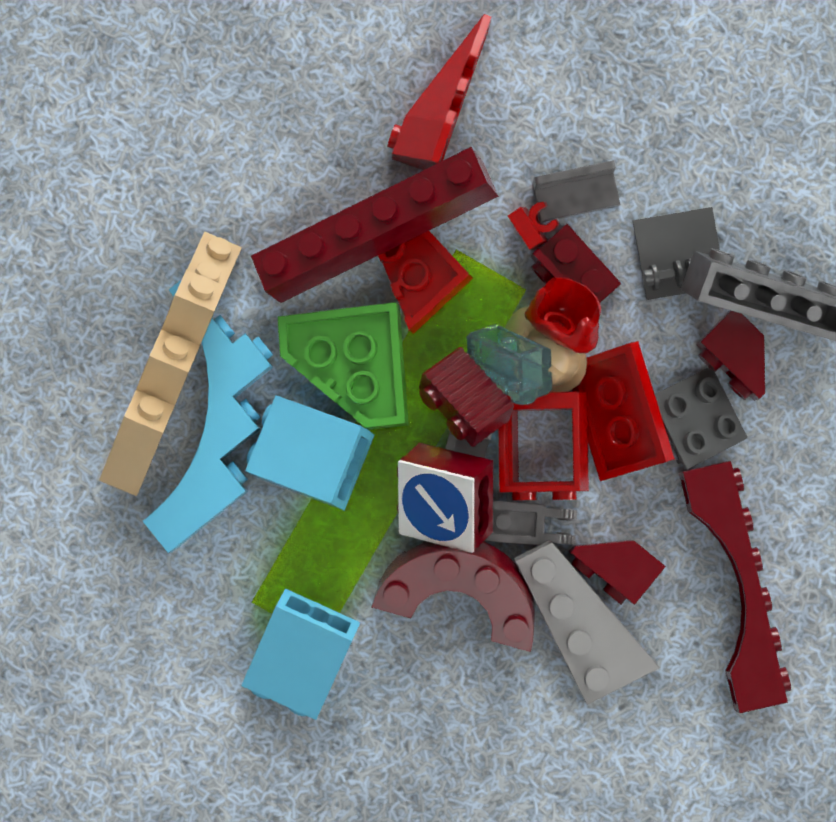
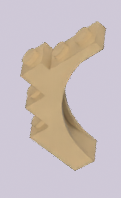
M204 231L188 269H186L175 293L137 389L124 415L99 481L132 495H138L242 247Z

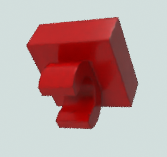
M546 202L534 204L530 211L526 207H519L508 215V218L529 250H535L546 243L548 239L543 232L554 231L559 225L557 219L550 221L547 225H543L538 221L539 212L548 206Z

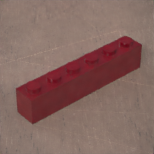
M469 147L251 255V258L265 292L278 302L283 303L499 196L484 162L475 150Z

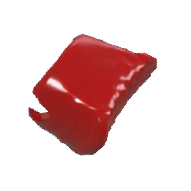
M553 277L543 288L536 292L534 299L525 311L526 320L547 339L575 353H588L596 348L601 315V305L598 297L586 285L570 278Z

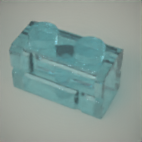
M497 324L471 332L467 336V353L471 355L470 358L474 359L475 363L480 366L481 370L485 371L486 375L491 378L492 382L496 383L497 387L504 394L511 397L513 403L520 405L530 404L536 398L549 394L552 390V372L548 371L552 367L551 349Z

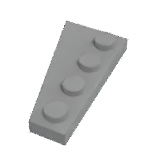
M551 540L514 558L587 705L660 668Z

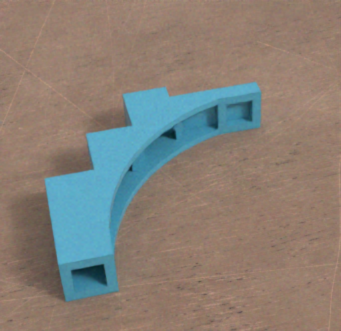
M181 280L169 289L173 296H175ZM221 315L211 319L202 340L209 387L207 415L199 447L179 485L165 502L143 520L144 524L168 553L175 551L248 492L243 485L248 480L246 475L234 461L227 465L223 459L261 430L255 423L261 416L246 398L239 403L236 397L273 368L268 361L273 354L259 336L252 341L245 333L233 343L229 338L235 332Z

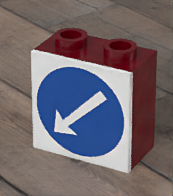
M419 442L398 461L397 512L399 514V534L473 553L493 533V460Z

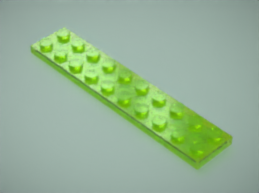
M455 250L452 256L473 279L414 334L408 331L402 342L409 426L369 430L375 435L345 511L311 498L253 598V604L272 614L286 588L336 612H341L398 513V461L419 442L437 446L448 427L447 419L438 409L435 411L429 409L420 397L419 385L422 373L458 347H463L465 353H468L470 358L474 359L475 363L482 368L525 294V288L459 250ZM356 421L355 424L364 427V426L361 425L358 421Z

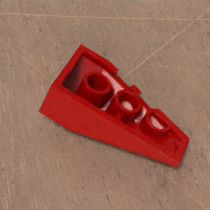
M484 14L405 115L402 126L394 125L387 147L393 149L392 160L421 170H425L443 161L491 25V16Z

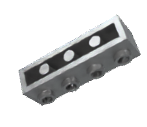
M711 248L709 255L694 250L681 290L697 301L836 341L835 285L819 281L817 287L805 284L806 277L790 271L783 270L782 276L769 273L770 266L754 260L747 259L746 265H741L733 262L735 256Z

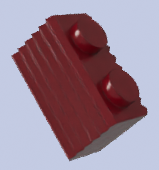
M458 347L422 373L419 385L422 401L429 409L433 411L438 409L447 419L448 429L458 440L465 439L472 447H475L484 438H487L491 433H494L509 421L514 408L512 400H509L507 395L503 394L502 390L497 387L496 383L492 382L491 378L486 375L485 371L481 370L480 366L475 363L474 359H471L469 354L465 353L463 347Z

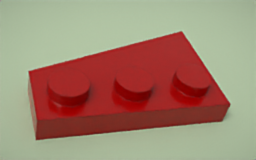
M430 231L378 255L391 282L390 286L394 296L403 311L406 325L413 334L473 279Z

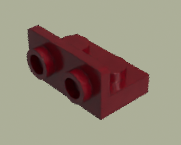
M568 224L531 255L532 260L535 262L531 269L542 282L546 284L553 277L570 278L586 285L598 297L600 303L622 284Z

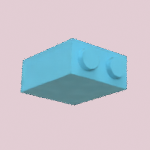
M275 395L273 403L266 408L263 414V428L259 438L248 451V465L245 472L345 511L375 434L355 423Z
M285 588L275 606L241 686L251 690L254 695L260 698L271 699L288 707L297 715L308 716L316 720L360 622Z

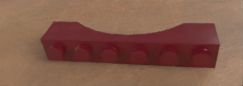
M731 461L679 472L688 512L703 523L719 541L731 562L738 582L741 602L740 630L734 653L725 669L734 710L738 713H745L788 703L786 692L791 691V682L786 667L780 668L776 652L782 651V645L777 628H770L767 612L772 611V602L767 587L761 588L757 572L763 571V564L758 548L751 547L748 532L753 531L754 528L749 508H742L739 492L744 491L740 469L738 467L733 468Z

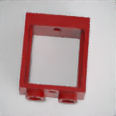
M579 391L506 393L508 399L512 400L514 408L509 421L498 429L499 492H512V501L537 500V492H552V500H577V491H589L587 393ZM572 410L573 481L519 482L518 411Z

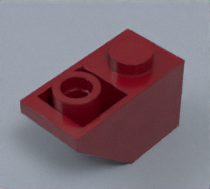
M729 310L696 344L702 350L698 356L714 372L721 368L731 378L727 383L728 386L740 398L746 400L750 397L754 401L759 400L765 394L764 335L743 314Z
M634 540L573 545L568 551L575 557L571 565L589 579L595 573L607 584L602 590L620 605L626 599L635 605L666 567Z

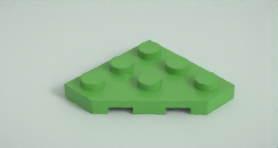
M397 302L277 317L280 357L305 376L368 430L409 426L400 305Z

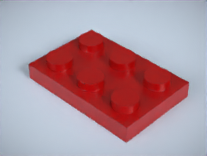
M631 342L587 357L586 374L580 384L572 389V392L587 393L588 444L600 482L674 460L675 458L639 342Z

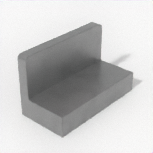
M612 160L534 177L532 185L536 203L546 202L548 205L539 212L540 222L620 206L614 171L616 170L615 161Z

